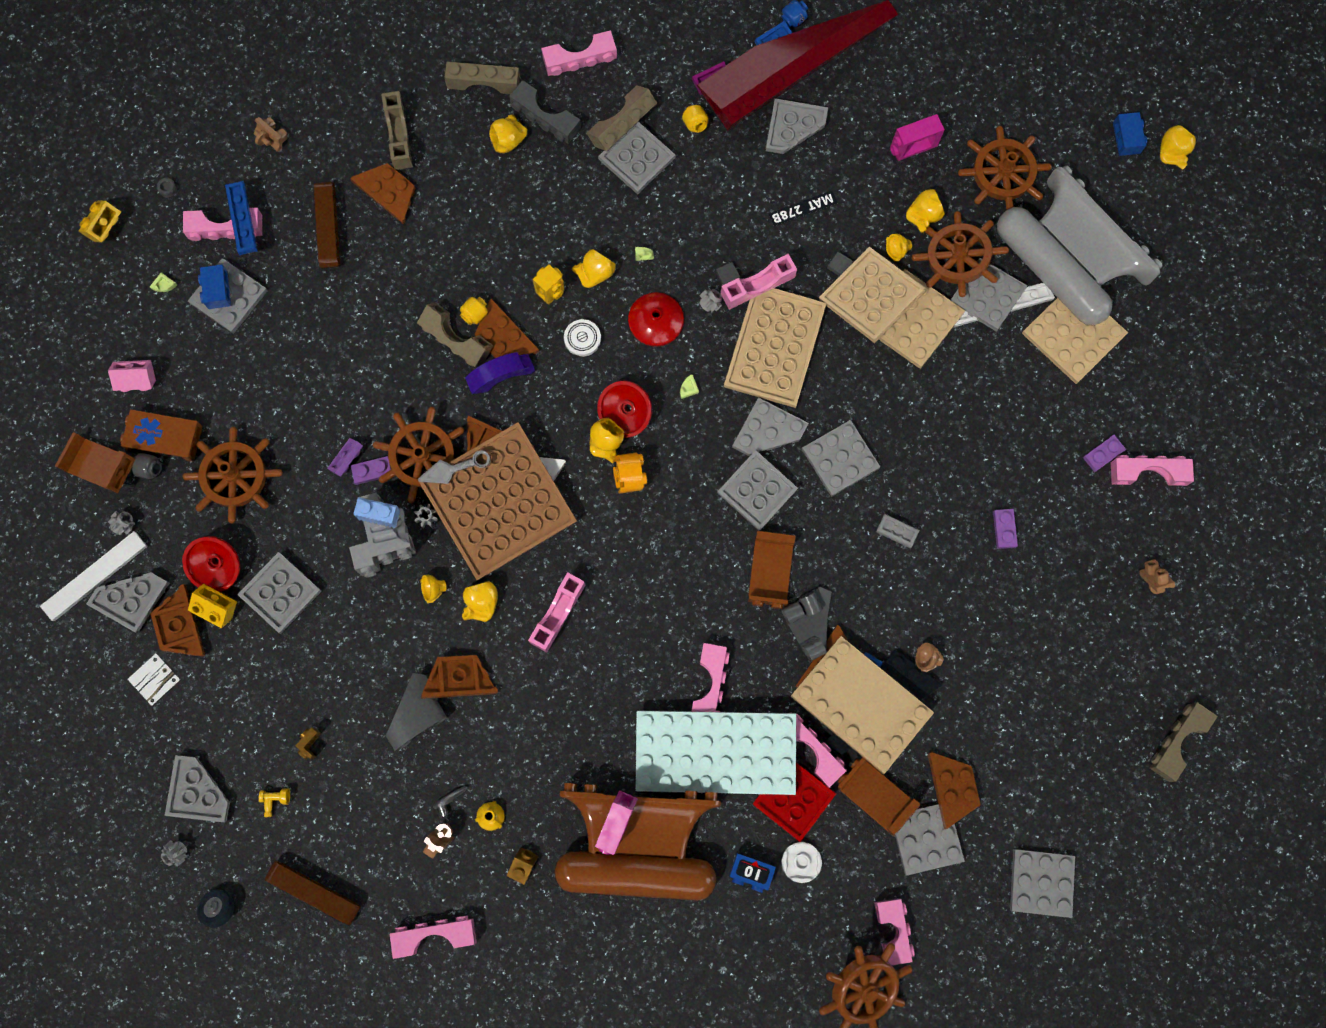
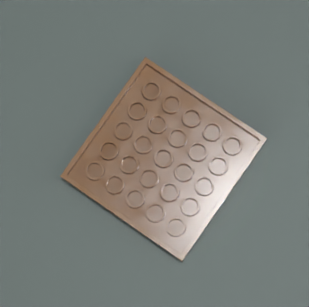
M519 422L448 463L450 465L462 463L472 459L475 452L482 450L486 451L491 457V463L488 467L478 468L473 466L454 472L448 484L419 482L477 581L577 522ZM480 454L477 457V463L484 465L487 462V457L485 454Z

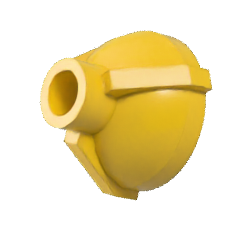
M898 233L891 234L886 238V251L893 261H899L912 248V242Z
M429 574L422 576L420 582L423 597L427 603H433L442 592L446 591V582L444 580H437Z
M496 801L488 802L478 809L475 821L478 822L481 828L488 831L501 829L505 813ZM488 812L492 813L493 818L491 820L486 819V814Z

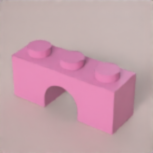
M899 898L874 902L878 923H891L896 930L892 941L882 943L883 952L889 943L895 945V950L888 962L891 965L912 962L914 948L912 944H909L908 939L911 931L909 924L905 923L904 915H907L905 902L902 903Z

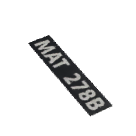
M829 191L769 213V217L773 226H777L837 204V200L833 191Z

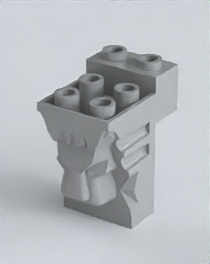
M377 492L360 497L384 503ZM399 508L400 514L395 528L364 521L368 542L349 547L354 569L361 576H375L376 572L381 571L380 563L387 565L393 563L395 559L401 558V560H405L416 554L412 537L408 534V528L405 524V512L402 508Z

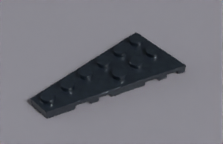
M893 650L881 667L884 672L918 700H922L942 686V684L926 672L921 671L918 666L896 650ZM834 732L825 742L826 745L840 756L852 748Z

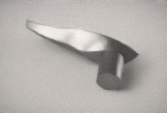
M467 786L459 788L435 802L433 807L438 808L441 817L449 814L446 805L461 795L467 789Z

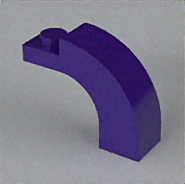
M516 352L500 356L482 364L469 373L465 379L471 393L478 394L488 392L494 385L510 377L532 374L535 369L528 354L518 355Z

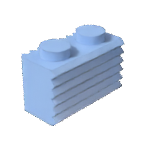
M360 497L357 499L354 516L359 521L373 522L374 524L377 523L378 525L381 524L382 526L385 525L386 527L393 528L397 526L400 509L397 505Z

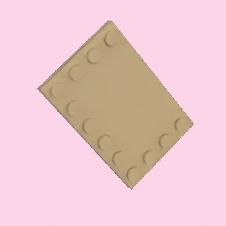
M775 288L750 299L724 387L796 408L826 303Z
M842 636L791 695L795 701L883 774L886 773L934 713Z

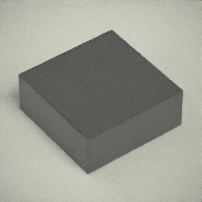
M837 252L827 269L840 276L853 261Z
M733 262L716 269V274L722 286L740 278Z

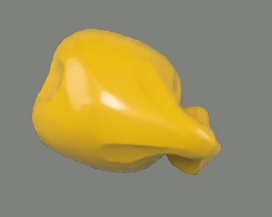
M508 115L505 119H497L491 124L489 135L495 151L498 153L510 152L526 137L527 128L518 122L514 115Z
M1180 125L1169 128L1161 142L1160 159L1162 163L1176 165L1183 170L1187 166V155L1195 148V136Z
M935 189L921 192L906 212V219L915 224L921 233L927 230L926 228L930 225L929 223L937 222L945 215Z
M592 249L585 254L583 263L572 267V271L578 275L583 287L591 288L610 278L615 272L616 264Z
M609 418L600 419L595 422L590 430L591 454L614 463L613 456L617 455L615 449L619 448L623 442V429Z
M487 581L465 588L463 600L467 607L463 610V620L475 619L487 622L492 618L498 599L497 588L493 583Z

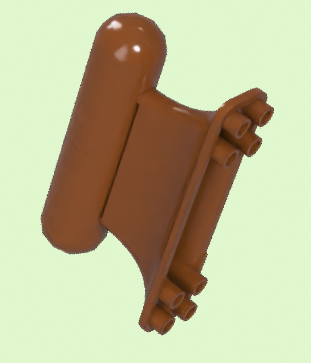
M564 783V791H560L559 796L570 800L580 810L588 833V852L570 851L559 858L554 872L555 879L560 888L570 893L696 901L704 900L712 894L716 885V873L712 865L702 859L685 857L688 839L698 818L706 811L721 806V801H717L716 792H705L704 800L697 799V791H685L684 799L636 797L638 800L621 842L614 855H607L600 852L599 848H596L595 845L616 796L597 793V785L584 784V792H577V784Z

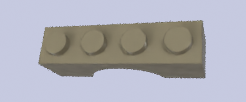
M446 62L444 77L447 89L466 90L467 87L472 85H486L495 88L503 94H511L520 84L521 79L519 68L457 62Z
M636 85L624 97L626 102L620 112L607 120L599 121L586 133L596 148L608 151L657 104L648 88Z
M400 91L382 93L392 164L395 170L412 168L404 105Z
M436 302L426 305L417 322L425 332L435 336L438 342L448 346L454 354L460 355L470 366L476 367L484 364L493 348V345L480 335L468 340L457 336L450 325V313Z
M1198 702L1185 706L1182 711V718L1180 721L1177 720L1172 726L1173 732L1170 737L1167 736L1163 740L1161 751L1157 752L1151 759L1152 765L1150 769L1169 782H1176L1186 767V763L1181 755L1183 739L1192 732L1207 733L1218 717Z

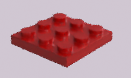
M796 763V795L759 794L752 805L801 842L836 793Z

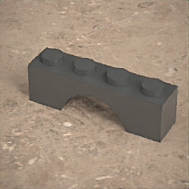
M523 80L509 96L511 107L515 111L524 113L530 121L540 124L544 131H550L561 142L564 141L569 144L581 129V120L567 110L557 114H549L542 111L537 105V90Z

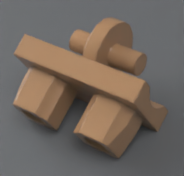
M260 117L256 118L255 143L259 146L264 144L266 146L271 145L277 152L280 151L282 143L287 140V132L283 128L275 131L276 124L270 117L264 120Z
M1155 559L1145 562V569L1140 570V576L1149 584V589L1152 593H1164L1165 588L1175 587V582L1169 577V573L1165 569H1161Z
M439 824L425 838L424 842L427 846L423 853L434 858L437 853H441L452 843L454 837H452L453 831L449 824Z

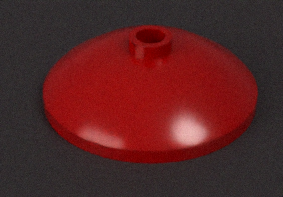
M654 292L641 296L633 303L629 311L628 323L632 334L638 341L645 345L657 347L667 345L679 336L684 324V315L681 306L674 298L664 293ZM658 313L659 317H654L653 314Z
M618 381L610 384L603 390L598 400L597 411L599 419H611L623 429L624 438L636 436L646 429L652 417V404L648 394L641 386L631 381ZM628 404L631 406V411L627 409Z
M214 536L199 537L192 541L183 553L182 565L184 572L191 583L198 588L205 584L221 592L231 587L239 576V557L234 548L223 539Z

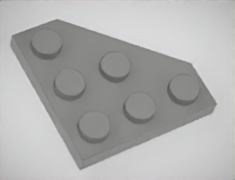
M775 99L765 151L784 154L823 129L826 124L828 107Z
M758 397L732 448L747 456H751L755 450L757 452L768 451L785 444L800 441L809 423Z
M151 572L136 578L121 580L114 584L97 587L86 605L138 633L166 590L169 582Z
M175 755L165 816L227 822L230 802L199 759Z

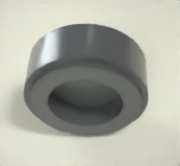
M162 178L157 183V190L163 197H171L176 193L177 186L172 179Z

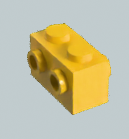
M98 200L91 205L89 209L91 212L88 217H84L80 222L79 232L94 242L102 243L108 237L111 227L118 221L121 211L107 201Z
M547 265L545 268L542 267L537 272V276L533 278L535 292L549 305L554 299H559L564 293L563 274L558 268H553L551 265Z
M202 584L192 593L188 611L223 628L232 620L237 601Z

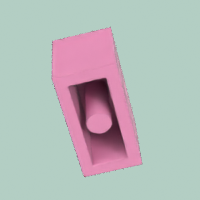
M151 360L113 362L108 369L113 391H147L153 387L156 381Z

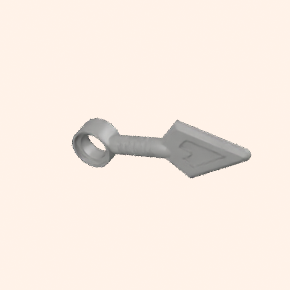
M480 450L475 452L472 459L455 465L439 460L421 475L418 481L448 484L454 472L473 466L486 468L491 463V457L486 451ZM480 454H485L487 457V462L484 465L477 463V457Z

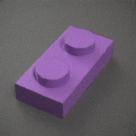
M1113 435L1085 455L1083 459L1096 472L1125 451L1126 448Z
M349 438L327 469L341 477L348 470L352 460L359 455L363 445Z
M388 456L350 465L355 485L378 480L381 475L391 470Z
M1014 509L994 510L993 517L997 549L1018 547Z

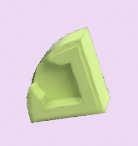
M635 247L636 260L654 259V252L649 248Z
M160 273L150 285V288L157 292H167L174 289L177 283L163 273Z
M693 374L688 376L681 385V399L699 393Z

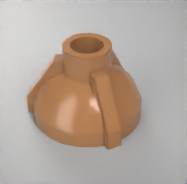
M924 643L918 647L916 665L921 671L928 672L942 665L943 656L933 644Z

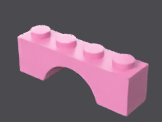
M611 30L594 34L590 46L581 52L566 51L559 44L541 48L548 76H557L562 72L576 71L582 67H592L597 63L611 62L617 59V49Z
M250 208L255 237L262 236V214L258 208ZM202 210L183 211V233L188 239L192 241L207 238L218 240L219 238L226 237L235 239L232 220L225 223H214L208 220Z
M789 254L772 261L764 270L754 276L745 279L737 278L721 287V296L730 310L795 278L797 268Z
M1121 455L1111 462L1112 485H1131L1137 481L1139 474L1146 470L1155 471L1162 475L1168 485L1187 486L1194 482L1193 459H1186L1185 456L1167 459L1166 456H1156L1155 458L1137 456L1136 458H1129L1127 455Z
M567 572L550 608L528 640L530 644L546 653L548 652L586 586L584 581Z
M703 643L700 665L710 673L712 688L704 698L693 701L692 712H720L716 710L717 702L721 703L723 691L719 690L720 684H724L726 678L723 666L728 664L730 653L726 652L727 647Z
M796 713V741L807 744L814 751L816 756L814 774L829 788L846 772L844 769L845 764L839 757L834 758L830 754L832 750L824 742L821 744L816 739L818 735L810 727L807 729L802 724L804 722L803 719Z
M468 915L456 917L455 922L448 923V919L435 921L436 925L428 926L426 922L415 924L414 929H407V926L397 927L395 932L390 933L392 957L395 959L415 955L421 941L429 935L445 937L454 948L475 945L477 941L474 919H468Z

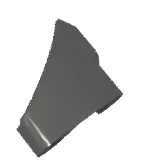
M822 587L812 590L801 596L797 602L781 609L794 637L810 661L827 653V621L832 592Z
M412 673L386 733V738L395 752L407 746L415 736L431 726L434 727L448 718L437 701L438 698L421 699V694L428 680L426 675Z

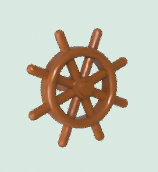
M998 126L996 128L997 140L991 141L983 148L975 141L968 140L967 145L978 155L975 159L974 167L960 169L958 175L974 176L978 187L982 190L975 198V204H980L988 195L997 200H1005L1006 210L1014 207L1013 199L1021 197L1026 192L1037 200L1043 199V194L1035 189L1032 184L1035 181L1037 171H1049L1052 169V165L1050 163H1036L1034 155L1028 149L1035 142L1034 136H1029L1022 144L1012 139H1005L1003 127ZM999 150L1000 161L990 153ZM1022 158L1026 165H1016V162ZM983 160H987L994 167H983ZM1028 172L1026 181L1016 173ZM995 174L990 182L985 177V175ZM1010 179L1018 184L1019 187L1011 189ZM1000 180H1003L1004 189L995 187Z
M956 211L954 213V224L946 226L938 232L928 226L927 230L924 231L932 237L928 253H918L911 256L913 261H929L934 275L926 282V286L931 288L941 279L948 283L958 284L959 296L965 297L966 283L975 281L981 276H984L992 283H996L998 281L997 276L987 270L990 266L992 255L1007 254L1009 248L1006 246L992 248L991 241L986 232L994 225V222L988 220L981 228L962 223L961 213ZM955 236L954 244L948 241L947 238ZM966 236H970L971 238L966 242ZM977 241L983 247L980 249H971ZM940 244L949 250L936 252ZM974 256H984L980 264L971 258ZM937 259H949L943 266L937 261ZM955 264H957V273L949 271ZM964 264H968L973 269L965 272Z
M434 407L428 408L425 422H415L409 425L405 423L399 413H394L393 418L400 427V430L394 435L391 443L373 442L375 449L388 451V459L391 470L379 477V482L385 483L394 476H397L401 481L411 485L408 495L409 503L415 502L418 487H422L418 478L421 476L423 465L428 470L433 466L430 461L438 462L442 460L449 463L455 460L454 447L451 441L464 433V428L458 427L449 434H446L441 428L434 425L433 420L436 411ZM423 431L420 445L412 434L413 432ZM430 433H434L440 438L428 446ZM406 437L413 449L399 445ZM445 446L446 456L433 454L434 451ZM397 453L411 456L401 464H398ZM415 464L413 477H410L403 472L404 470Z
M231 427L229 430V442L217 445L213 449L209 448L203 441H198L197 447L206 454L200 464L199 472L183 474L184 480H199L200 487L206 495L196 505L195 509L200 512L211 501L228 507L229 523H235L236 507L246 505L253 500L263 509H267L269 507L268 502L259 495L265 485L266 477H280L283 474L281 469L266 470L264 461L259 455L269 445V439L264 438L253 449L246 444L237 442V428ZM237 452H242V453L247 454V455L237 464ZM229 453V463L223 461L220 456ZM254 461L256 470H243ZM213 463L218 466L217 472H210ZM243 478H255V481L250 486ZM209 479H222L213 489L211 488ZM229 484L228 498L219 496L218 494ZM236 485L245 491L244 494L236 497Z
M893 943L887 945L881 956H864L862 947L856 946L854 948L856 960L848 964L839 975L832 972L826 974V979L835 983L832 992L833 1001L820 1007L819 1013L826 1015L837 1010L844 1018L839 1028H849L852 1023H868L869 1028H878L876 1020L882 1017L892 1005L905 1006V1001L897 997L899 979L910 974L913 969L910 965L895 970L888 962L895 950ZM873 969L870 976L868 977L867 970ZM884 970L886 976L878 979L881 972ZM885 986L884 991L878 990L879 988ZM848 988L854 990L853 992L846 995ZM855 1001L850 1009L846 1008V1004ZM863 1003H865V1009L860 1010Z

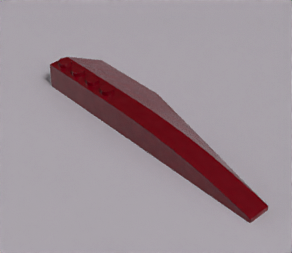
M886 0L756 45L699 83L697 87L728 131L898 16V13L890 1Z

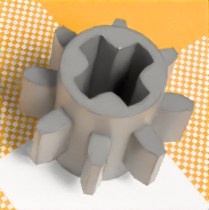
M705 289L700 294L702 298L700 305L705 311H717L722 306L720 303L722 296L717 290L709 289L707 291Z
M430 504L427 507L420 505L419 511H414L418 516L415 522H421L422 528L425 525H429L432 528V523L438 521L434 516L437 512L435 509L431 511ZM425 513H427L429 517L426 520L424 518Z
M124 510L120 514L115 511L108 521L111 530L119 535L123 532L128 534L132 530V526L135 525L132 515Z
M170 840L163 846L161 858L165 864L171 866L175 863L178 867L185 861L187 848L182 842L177 841L173 843Z

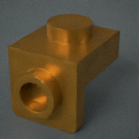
M316 728L306 729L300 735L301 740L295 745L299 749L298 754L306 760L308 758L314 760L317 757L309 750L310 746L321 735Z
M520 848L514 857L507 877L525 885L538 856L530 850Z

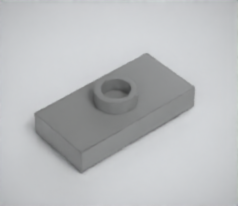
M884 514L876 530L877 533L910 549L920 531Z

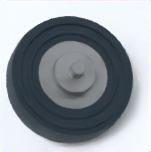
M212 890L206 893L197 907L199 921L211 928L224 925L233 914V898L223 890Z

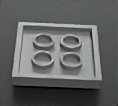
M637 122L608 151H603L598 156V159L635 193L639 194L675 159L676 155L643 125Z
M222 258L217 265H223L228 271L231 306L208 309L200 300L202 286L198 287L188 302L234 334L268 290Z
M979 258V259L977 260V262H978L979 264H980V262L982 261L981 258ZM990 264L987 270L997 276L998 281L996 283H992L984 276H981L975 281L966 283L965 297H960L957 290L951 301L968 312V315L971 317H976L981 323L998 331L1027 288V285Z
M851 420L802 447V451L831 497L880 469V465Z
M755 450L717 493L760 531L798 488Z
M278 552L237 595L281 634L320 594L321 590Z
M939 804L917 809L895 835L906 876L965 862L955 824L944 830Z
M1013 849L1010 911L1072 918L1075 856Z

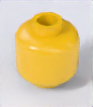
M700 105L687 107L682 115L683 122L689 131L699 133L706 129L709 118Z
M469 297L460 307L461 318L469 325L472 323L479 324L488 313L485 307L487 303L480 297Z

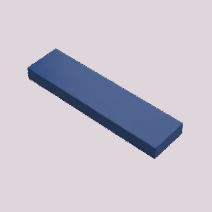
M240 181L226 184L225 188L237 252L239 255L257 252L245 183Z

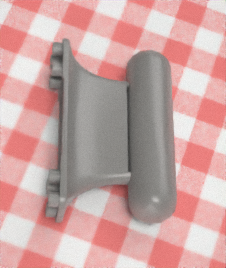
M1057 167L1047 180L1048 187L1054 193V200L1044 217L1038 221L1023 207H1012L1003 212L999 217L997 232L1002 240L1080 322L1085 325L1095 326L1105 321L1112 311L1113 301L1101 287L1102 284L1118 276L1131 275L1141 284L1149 285L1160 274L1162 263L1158 259L1152 260L1148 256L1149 249L1144 245L1139 246L1135 241H1132L1087 194V191L1084 189V182L1081 179L1075 180L1071 176L1072 170L1070 167Z

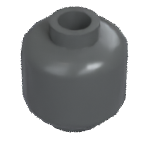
M145 453L137 454L134 457L136 460L131 469L136 477L151 480L160 474L162 465L158 457Z

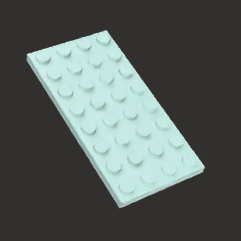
M637 710L636 791H697V793L796 795V713Z

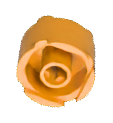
M636 452L613 456V462H616V467H613L616 488H620L618 493L643 490L644 484H647V477L645 472L642 473L641 465L644 464L642 454H637Z

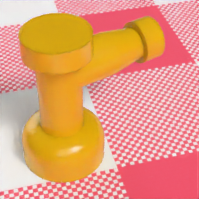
M283 788L280 792L260 790L259 802H264V817H272V800H279L283 805L289 804V788Z

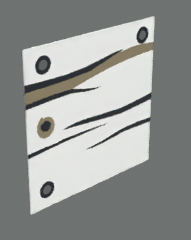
M154 654L128 678L129 682L151 706L180 680L157 654Z

